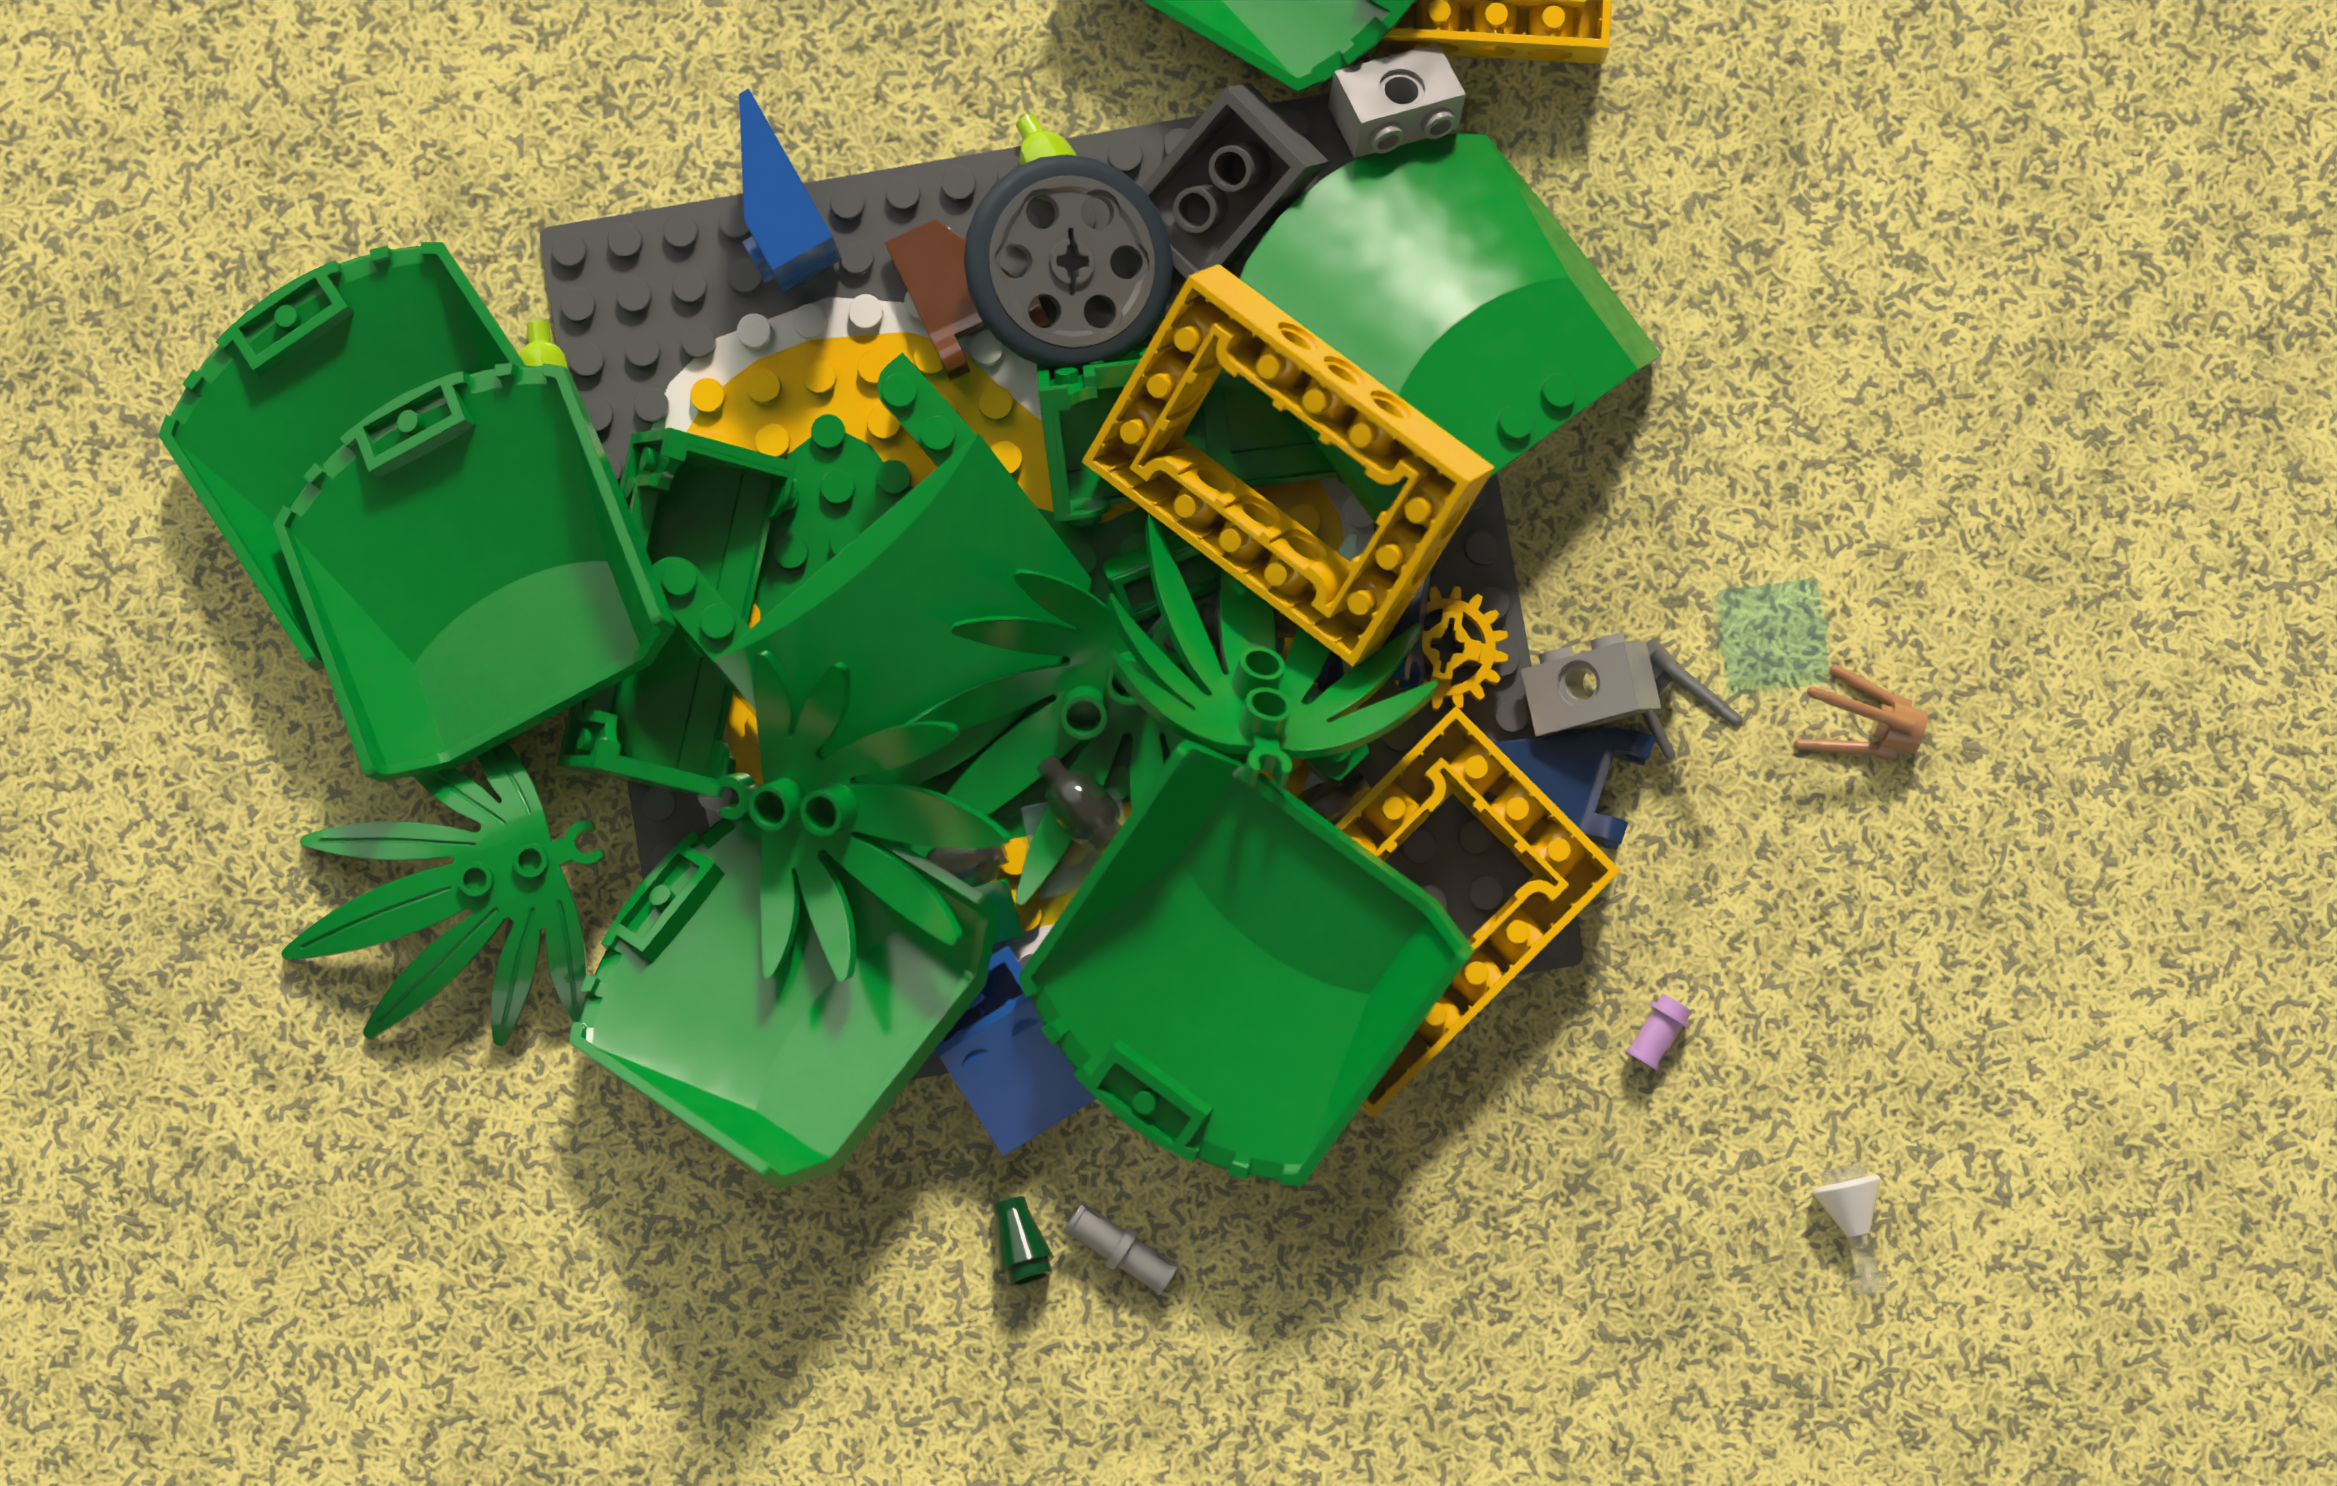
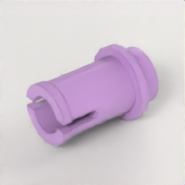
M1663 993L1657 1003L1651 1000L1649 1006L1653 1010L1632 1045L1626 1050L1628 1054L1657 1071L1682 1027L1689 1029L1691 1025L1687 1019L1692 1011Z

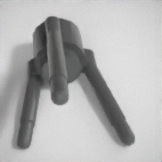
M1656 638L1646 642L1659 698L1664 696L1679 682L1733 727H1738L1742 723V717L1682 668ZM1655 711L1642 713L1650 732L1656 737L1655 741L1658 743L1664 757L1667 760L1674 759L1675 751Z

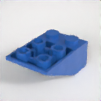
M1009 946L991 956L985 987L935 1049L1002 1156L1007 1155L1096 1099L1075 1077L1073 1073L1076 1069L1061 1052L1056 1042L1051 1045L1042 1032L1041 1028L1044 1026V1023L1031 997H1025L1018 978L1023 967Z

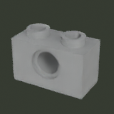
M1439 43L1334 71L1328 108L1354 158L1375 152L1380 154L1387 153L1400 145L1425 138H1441L1451 131L1458 130L1466 94Z
M1617 633L1590 640L1592 650L1574 655L1572 647H1566L1539 654L1540 664L1521 669L1535 735L1549 736L1570 733L1662 709L1647 643L1644 641H1625L1624 634ZM1589 669L1594 673L1597 683L1595 692L1591 697L1585 693L1583 688V679Z

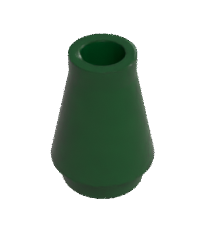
M1024 1196L1013 1197L994 1204L992 1209L996 1225L999 1274H1005L1008 1286L1031 1283L1051 1275L1053 1272L1050 1261L1054 1256L1028 1208L1026 1198Z

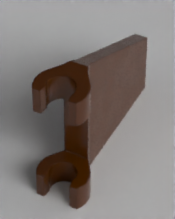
M934 219L886 241L885 245L932 341L949 380L952 381L971 372L967 359L957 340L987 326L979 317L967 287L964 267L966 241L939 220ZM1001 268L1006 275L1015 278L1007 271H1005L1003 268ZM1036 296L1030 302L1028 308L1029 317L1036 326L1049 328L1051 325Z

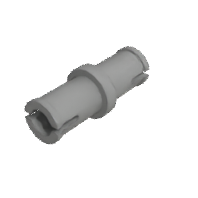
M1084 1201L1080 1203L1063 1230V1233L1066 1235L1069 1234L1106 1259L1104 1261L1105 1266L1111 1270L1119 1267L1154 1290V1293L1157 1295L1162 1293L1179 1266L1175 1261L1172 1262L1137 1239L1138 1232L1130 1226L1125 1230L1089 1207Z

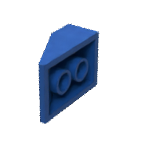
M747 89L739 94L744 221L752 237L743 241V244L763 281L766 283L775 278L782 292H785L839 262L842 258L826 223L750 89Z

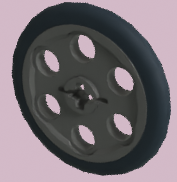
M1065 154L1040 157L1018 166L990 188L977 206L967 231L964 267L968 291L977 313L998 341L1017 356L1042 367L1052 369L1071 367L1083 370V366L1090 365L1092 362L1103 360L1105 363H1110L1118 360L1146 339L1161 318L1171 292L1173 258L1170 237L1160 212L1141 186L1119 169L1099 160ZM1034 197H1042L1053 206L1055 211L1054 221L1047 229L1033 226L1027 218L1026 207ZM1088 198L1100 199L1107 205L1110 218L1104 229L1096 230L1090 228L1084 222L1082 207ZM1009 246L1018 247L1027 256L1028 268L1021 278L1009 277L1001 269L999 260L1004 248ZM1067 246L1071 248L1072 257L1081 259L1082 268L1073 271L1071 278L1068 277L1067 269L1058 267L1056 262L1057 257L1066 254ZM1117 248H1127L1137 257L1138 269L1131 279H1122L1115 275L1111 269V255ZM1036 296L1049 298L1056 307L1057 317L1049 328L1036 326L1029 317L1028 308L1030 302ZM1093 296L1105 299L1112 310V318L1103 329L1091 326L1084 316V306L1087 300Z

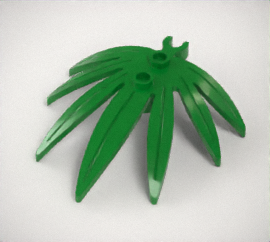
M1150 513L1145 524L1148 562L1155 596L1170 639L1180 659L1199 688L1141 630L1115 596L1111 593L1109 594L1106 605L1109 616L1125 646L1151 679L1146 678L1115 651H1112L1109 666L1118 680L1151 716L1176 734L1214 750L1247 754L1248 758L1243 770V779L1247 786H1255L1259 771H1267L1275 776L1277 788L1285 789L1292 769L1290 758L1302 759L1329 756L1369 743L1393 730L1419 711L1433 698L1438 685V681H1431L1352 712L1378 691L1401 665L1418 639L1422 624L1416 623L1340 678L1311 704H1303V701L1320 676L1331 650L1298 626L1285 664L1282 657L1276 653L1273 606L1222 568L1218 624L1220 650L1225 674H1223L1158 519ZM1356 532L1350 533L1338 550V553L1350 562L1356 557L1358 534Z
M1018 569L1014 573V580L1020 588L1046 611L1062 621L1079 628V630L1035 618L991 616L955 622L952 626V634L1014 651L1067 656L1070 658V661L1068 663L1020 670L984 681L940 701L905 724L946 722L953 723L959 730H963L1024 708L1050 695L1056 696V698L1032 712L995 741L974 761L946 793L945 796L956 799L986 816L1010 801L1046 773L1080 740L1089 739L1058 783L1033 835L1016 891L1017 904L1024 905L1056 866L1083 825L1109 774L1122 736L1125 733H1130L1133 737L1130 757V800L1132 811L1164 766L1160 734H1165L1170 754L1174 752L1176 747L1185 738L1168 729L1151 716L1129 694L1111 670L1109 660L1112 651H1115L1129 665L1151 680L1122 641L1109 616L1106 604L1083 588L1059 577L1033 570ZM1162 620L1154 629L1152 642L1175 665L1182 664L1183 662L1176 649L1169 647L1164 641L1168 632ZM911 844L910 847L912 851L919 855L935 848Z
M769 651L755 654L756 721L763 784L756 783L750 775L743 772H734L718 779L719 786L731 787L739 795V804L731 803L719 808V815L726 819L735 820L750 814L754 823L763 829L760 872L763 978L768 979L780 972L792 946L799 917V884L816 935L837 981L842 983L851 978L855 972L856 935L852 912L836 873L823 855L824 850L872 893L915 925L949 946L960 942L962 939L961 928L949 906L937 890L907 862L887 849L857 836L856 832L902 843L953 849L1003 847L1010 843L1009 833L976 809L943 794L908 785L857 782L855 779L856 776L895 769L919 760L952 741L959 734V728L953 723L916 722L894 726L859 739L825 758L822 756L821 750L838 730L848 709L851 696L849 667L843 662H838L831 665L823 673L803 706L794 732L796 705L793 690L783 667Z
M507 741L477 756L487 780L502 799L501 803H498L485 789L456 768L413 776L422 787L439 801L458 813L480 823L481 829L478 832L428 823L381 821L332 827L306 834L300 839L301 845L347 857L388 861L431 860L453 857L454 862L389 882L340 906L290 942L281 952L282 957L286 960L325 957L377 946L422 931L468 909L471 910L470 916L450 928L431 943L394 981L376 1006L363 1030L366 1038L374 1039L385 1033L432 1000L474 960L507 919L513 921V927L502 949L492 989L491 1029L494 1044L497 1046L506 1045L524 1010L536 973L543 929L546 930L547 960L556 992L572 1021L579 1022L586 999L580 990L588 974L587 957L579 914L561 866L572 862L584 866H592L602 862L606 856L601 849L584 854L578 848L580 836L596 830L595 823L592 821H579L567 830L565 837L552 841L546 815L535 785L520 758Z

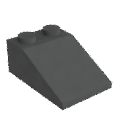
M1251 83L1226 87L1141 187L1159 210L1170 237L1173 266L1188 279L1189 275L1218 264L1224 268L1228 266L1300 196L1329 161Z

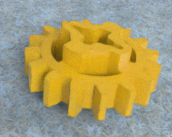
M1436 586L1430 587L1429 602H1427L1425 617L1436 612H1442L1440 623L1428 631H1423L1422 637L1424 663L1431 671L1430 681L1425 680L1424 684L1438 681L1435 694L1431 699L1433 711L1439 710L1443 699H1451L1453 707L1457 706L1462 710L1464 703L1463 695L1468 693L1477 702L1482 701L1485 695L1480 684L1484 681L1497 686L1501 679L1491 669L1492 665H1502L1508 661L1509 655L1496 650V645L1507 640L1508 633L1501 630L1493 631L1491 627L1499 616L1498 611H1489L1483 615L1478 610L1483 597L1479 594L1475 595L1469 603L1461 601L1462 594L1461 587L1454 586L1450 597L1443 599ZM1463 616L1475 624L1481 633L1484 643L1472 640L1461 625ZM1448 624H1451L1453 646L1462 649V654L1454 653L1450 662H1447L1442 674L1440 672L1442 661L1439 660V651L1430 648V644H1439L1442 636L1446 634ZM1464 666H1480L1477 673L1469 680L1450 686L1452 675ZM1399 680L1393 681L1396 688L1399 686Z

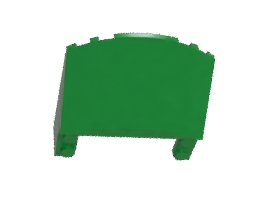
M903 352L892 360L880 373L877 383L878 396L882 405L938 468L752 628L748 627L690 561L680 557H667L652 565L676 623V628L755 717V654L769 651L783 667L795 698L796 721L794 732L803 706L823 673L831 665L838 662H843L849 667L851 696L848 709L838 730L821 750V754L825 758L868 735L887 728L903 725L926 709L969 687L1016 671L1060 664L1064 656L1014 651L952 634L951 630L955 622L991 616L1035 618L1077 630L1076 627L1055 617L1031 599L1015 582L1014 573L1016 570L1027 569L1050 574L1069 581L1088 592L1092 583L1090 576L979 433L975 434ZM1030 705L996 719L959 730V734L948 744L912 763L879 773L856 776L855 779L857 782H882L916 786L938 775L942 776L974 757L999 738L1025 713Z

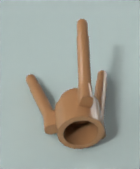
M1836 664L1830 667V673L1833 676L1883 704L1876 708L1814 686L1807 689V695L1811 698L1873 720L1871 736L1880 740L1879 742L1797 739L1794 741V747L1797 750L1877 755L1894 761L1899 751L1912 755L1917 752L1925 733L1928 712L1913 708L1912 700L1894 695Z

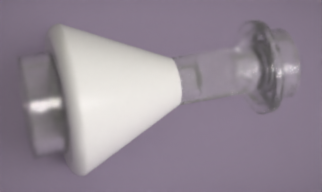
M1865 1162L1821 1171L1820 1176L1823 1186L1815 1188L1813 1195L1848 1239L1856 1276L1846 1280V1285H1853L1855 1295L1889 1288L1887 1277L1892 1276L1891 1271H1879L1870 1236L1881 1178L1878 1175L1868 1176Z

